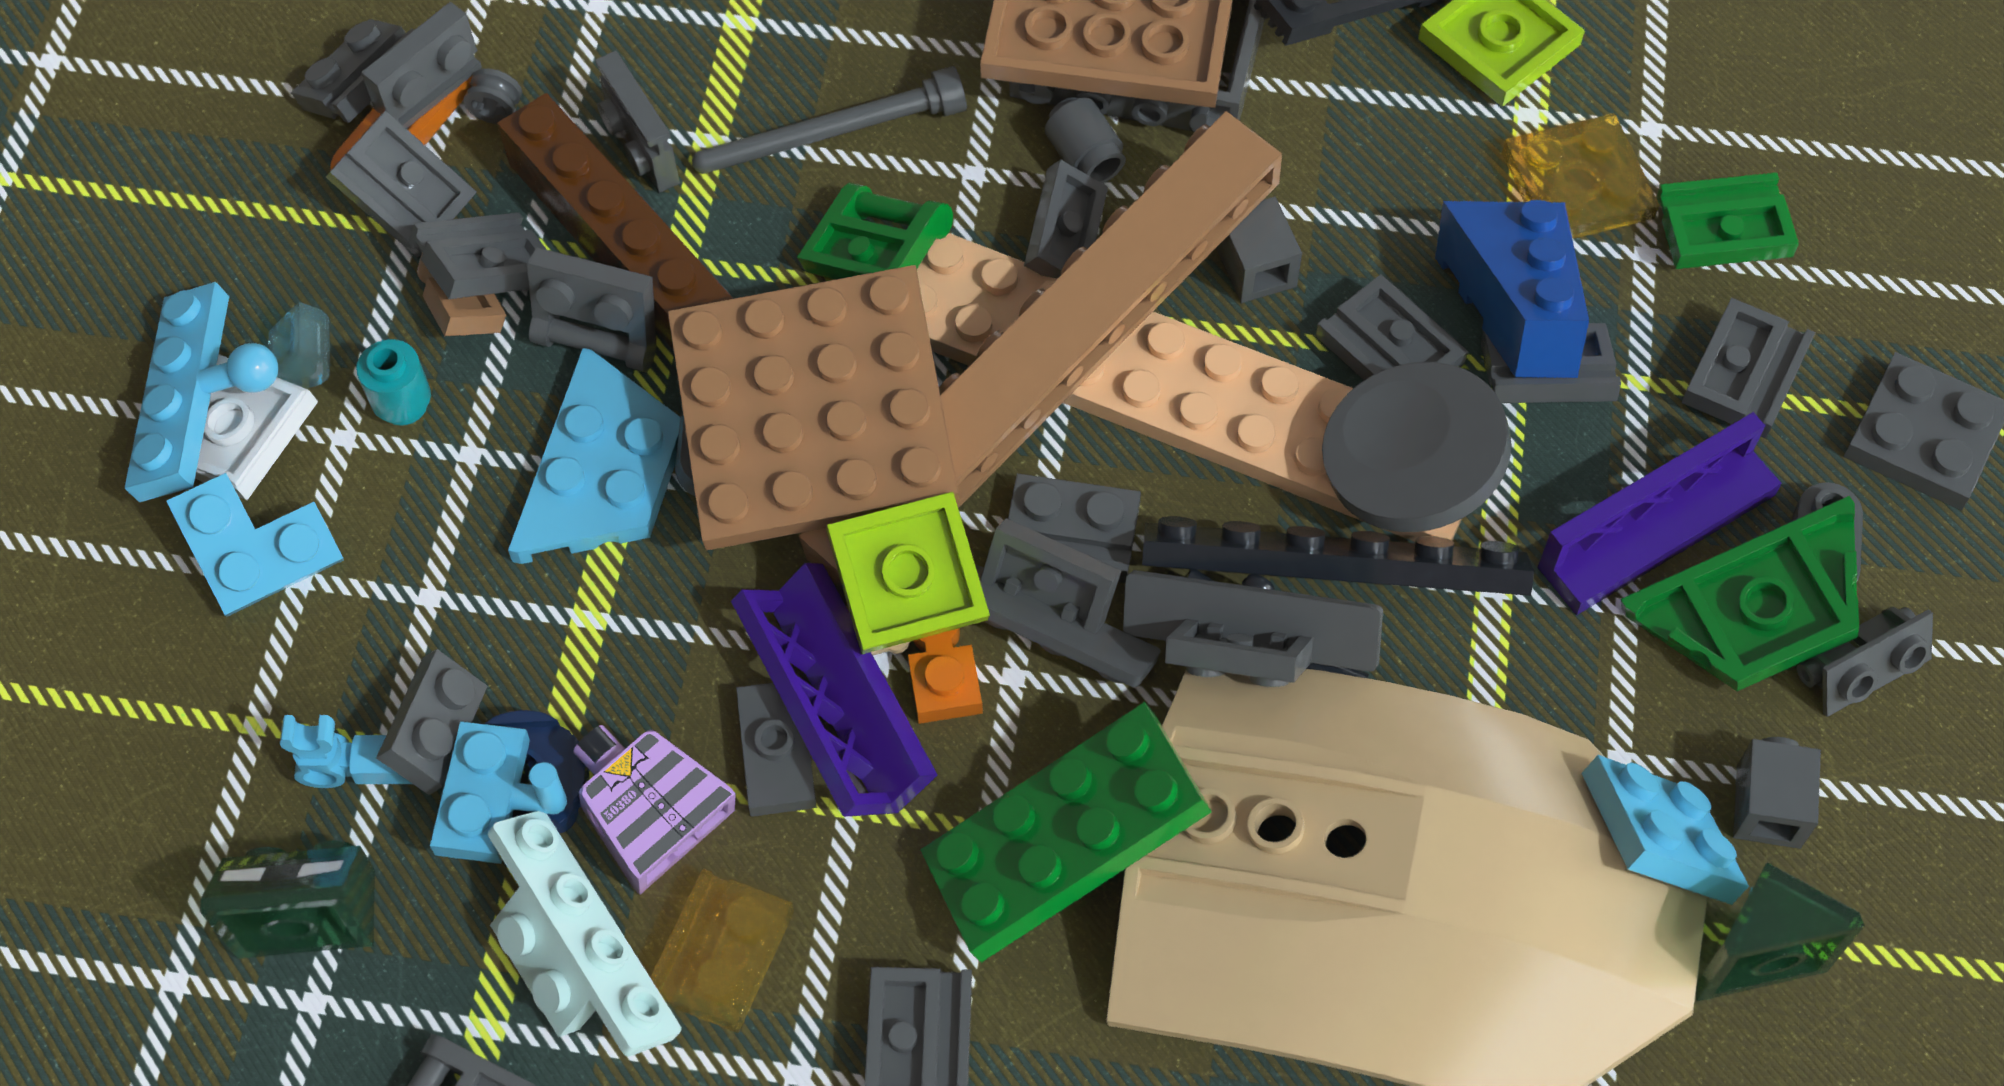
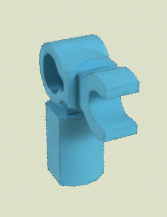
M284 715L280 745L283 749L292 753L296 762L294 777L299 783L315 788H334L345 783V777H352L355 784H412L376 759L386 735H354L352 743H349L346 737L334 732L335 721L328 715H320L317 726L302 725L295 721L293 715Z

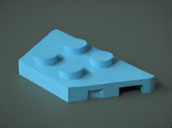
M583 348L510 543L508 552L514 563L524 564L533 562L532 554L569 547L571 554L596 549L606 542L621 544L650 538L676 463L680 416L591 349Z

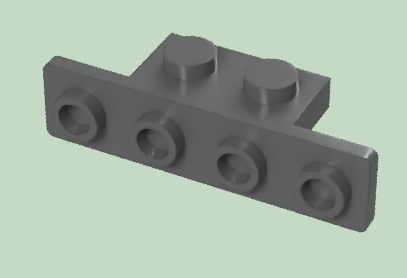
M1007 518L996 528L985 567L975 564L990 613L988 620L985 622L993 627L1008 629L1040 644L1044 650L1051 654L1066 656L1098 671L1102 677L1109 681L1138 687L1157 663L1161 651L1158 647L1105 623L1121 570Z
M1134 570L1126 576L1124 632L1132 636L1166 641L1165 663L1186 666V671L1192 675L1217 677L1226 672L1250 676V681L1256 685L1281 687L1289 684V682L1294 683L1310 663L1369 672L1374 671L1379 665L1383 609L1380 605Z

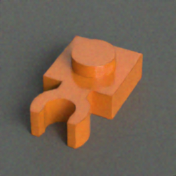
M960 628L913 641L916 647L922 651V653L908 655L918 724L983 714L972 645L955 647L960 637Z

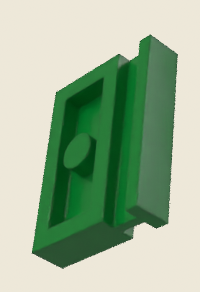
M1777 172L1660 184L1655 199L1657 205H1661L1662 223L1675 269L1793 257L1799 241L1784 194L1780 195L1777 186L1779 182Z

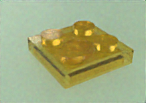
M1615 113L1505 139L1502 155L1523 202L1531 200L1565 202L1572 239L1655 219L1660 205Z

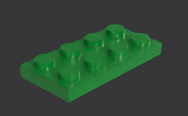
M1143 702L920 849L969 952L982 963L1210 814L1212 810L1157 717L1148 705Z

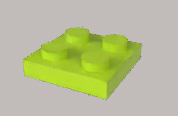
M1452 0L1421 24L1418 39L1503 107L1580 46L1585 30L1547 0Z
M954 492L827 525L826 532L861 654L988 620L990 613Z

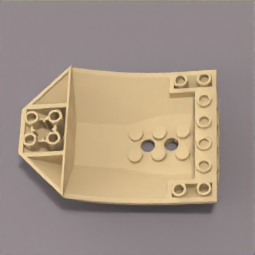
M1305 669L1294 683L1289 682V684L1281 687H1265L1252 683L1250 676L1225 672V674L1217 677H1200L1185 671L1162 727L1212 812L1125 869L1107 1013V1023L1109 1026L1267 1053L1376 1077L1407 1086H1588L1693 1015L1708 897L1627 869L1581 774L1597 755L1603 756L1590 740L1521 713L1446 694L1333 672ZM1272 816H1286L1296 823L1293 833L1287 839L1280 842H1269L1258 835L1260 825ZM1342 825L1355 826L1365 834L1366 844L1362 851L1353 857H1337L1326 848V839L1332 830Z

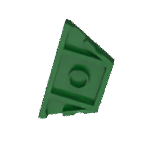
M1850 496L1845 497L1621 599V609L1628 619L1735 691L1742 690L1857 638L1859 633V608L1856 584L1857 554L1855 551L1854 530L1855 503Z

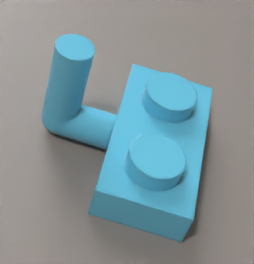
M460 721L430 843L435 856L501 864L502 858L488 837V831L494 823L512 818L514 810L540 811L554 815L565 809L567 797L557 771L552 764L546 762L536 764L529 773L532 785L520 783L530 742L526 729Z

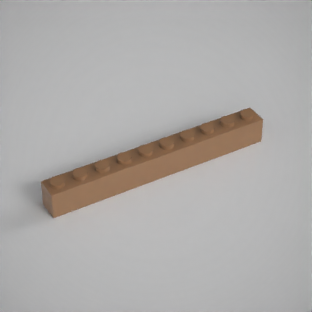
M1227 111L1211 126L1205 124L1199 127L1188 140L1184 153L1170 167L1168 165L1159 167L1147 181L1144 193L1129 208L1126 205L1119 207L1107 220L1103 228V234L1088 249L1080 247L1071 254L1062 268L1061 276L1047 290L1040 288L1027 298L1021 307L1019 318L1004 332L998 330L992 333L981 345L977 353V359L961 375L954 373L940 385V397L960 497V503H957L958 508L1280 183L1281 152ZM826 528L803 532L799 539L806 559L810 563L823 564L833 583L843 591Z

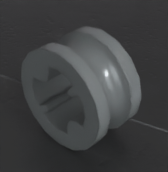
M489 68L479 69L472 76L470 81L471 88L467 90L463 102L467 110L478 119L497 124L516 111L515 105L518 104L522 96V89L519 83L506 73Z

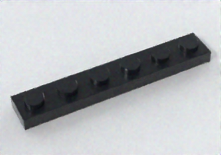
M1180 516L1162 517L1158 520V523L1145 522L1142 565L1527 596L1532 594L1534 569L1527 552H1520L1518 546L1507 542L1485 541L1480 544V548L1456 547L1453 541L1437 536H1421L1415 539V543L1391 542L1387 535L1373 531H1357L1351 534V538L1327 537L1323 530L1308 526L1289 527L1286 533L1263 532L1259 525L1244 521L1225 522L1222 528L1198 527L1195 520Z

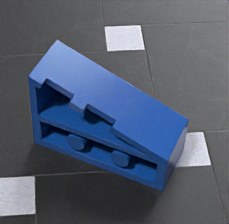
M1531 200L1528 202L1443 201L1435 259L1442 269L1450 268L1460 283L1458 293L1466 304L1473 303L1484 318L1482 329L1515 377L1578 378L1589 317L1565 202H1547L1544 200Z

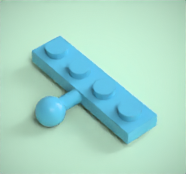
M216 282L179 291L164 297L124 487L138 502L194 487L211 393L234 386L245 392L258 393L268 389L277 378L278 362L275 355L270 349L257 343H247L237 347L230 354L227 363L217 365L229 295Z

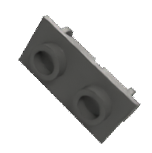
M1889 607L1883 610L1881 614L1859 625L1858 637L1853 639L1860 646L1859 648H1855L1852 644L1846 642L1798 664L1797 673L1801 681L1807 687L1812 688L1818 685L1823 689V714L1828 717L1852 703H1859L1865 700L1873 691L1904 674H1911L1917 671L1924 663L1931 660L1933 612L1928 609L1916 616L1907 607H1902L1901 609Z

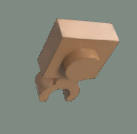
M420 258L417 274L426 284L423 298L444 336L501 333L506 313L495 294L448 299Z

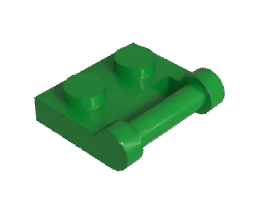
M848 183L841 189L797 259L807 273L836 280L916 265L917 269L936 238L942 239L950 232L953 224V211L945 203L929 200L922 205L873 194L868 186ZM872 217L909 227L907 230L865 221L864 219Z

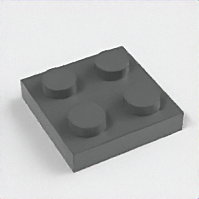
M1895 352L1843 457L1962 511L1970 499L2004 425V400Z

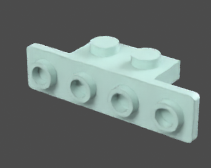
M536 811L494 823L488 831V837L516 880L519 888L490 926L496 934L501 948L510 957L532 993L537 1007L544 1013L557 1036L561 1037L580 1030L591 1015L597 1011L625 1056H632L674 1040L681 1032L680 1024L548 815Z

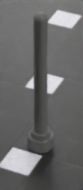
M955 66L931 72V78L923 80L922 87L698 151L692 158V165L697 172L706 174L928 109L931 115L941 112L943 117L967 111L963 86Z

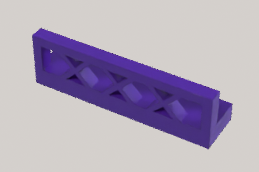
M1752 412L1554 529L1549 534L1537 568L1577 616L1776 496L1782 483L1754 452L1765 424Z
M804 563L779 591L742 589L732 599L733 607L842 816L899 813L937 776V773L872 653L861 654L851 615L824 565ZM763 612L774 613L783 632L770 624ZM790 663L806 674L811 685L795 674ZM818 716L834 727L840 739L824 729ZM846 769L862 780L868 793L857 792Z

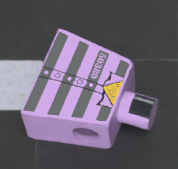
M600 725L585 735L574 748L573 753L594 774L579 790L581 807L624 875L639 895L735 811L736 793L726 783L656 731L648 730L625 749L603 725Z

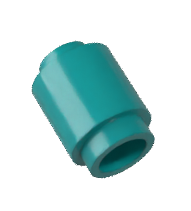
M388 339L376 342L365 349L358 359L356 371L375 415L394 425H408L419 420L424 415L430 402L431 389L414 348L406 342Z

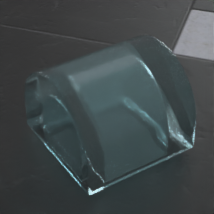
M299 302L269 331V349L273 352L278 362L277 378L303 388L320 385L328 379L330 375V319L323 310Z

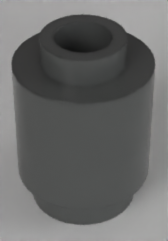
M1068 98L1058 103L1051 110L1044 131L1063 161L1101 183L1109 181L1120 172L1125 164V156L1122 153L1123 143L1092 99Z

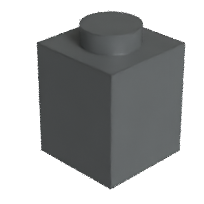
M1276 196L1264 199L1216 247L1241 303L1295 288L1298 283L1302 258L1301 249Z
M1768 737L1762 740L1752 739L1737 764L1733 838L1798 849L1802 848L1818 825L1821 749L1802 747L1795 740L1785 737Z

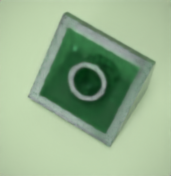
M1766 862L1733 911L1697 979L1696 1001L1827 973L1865 927L1860 912Z

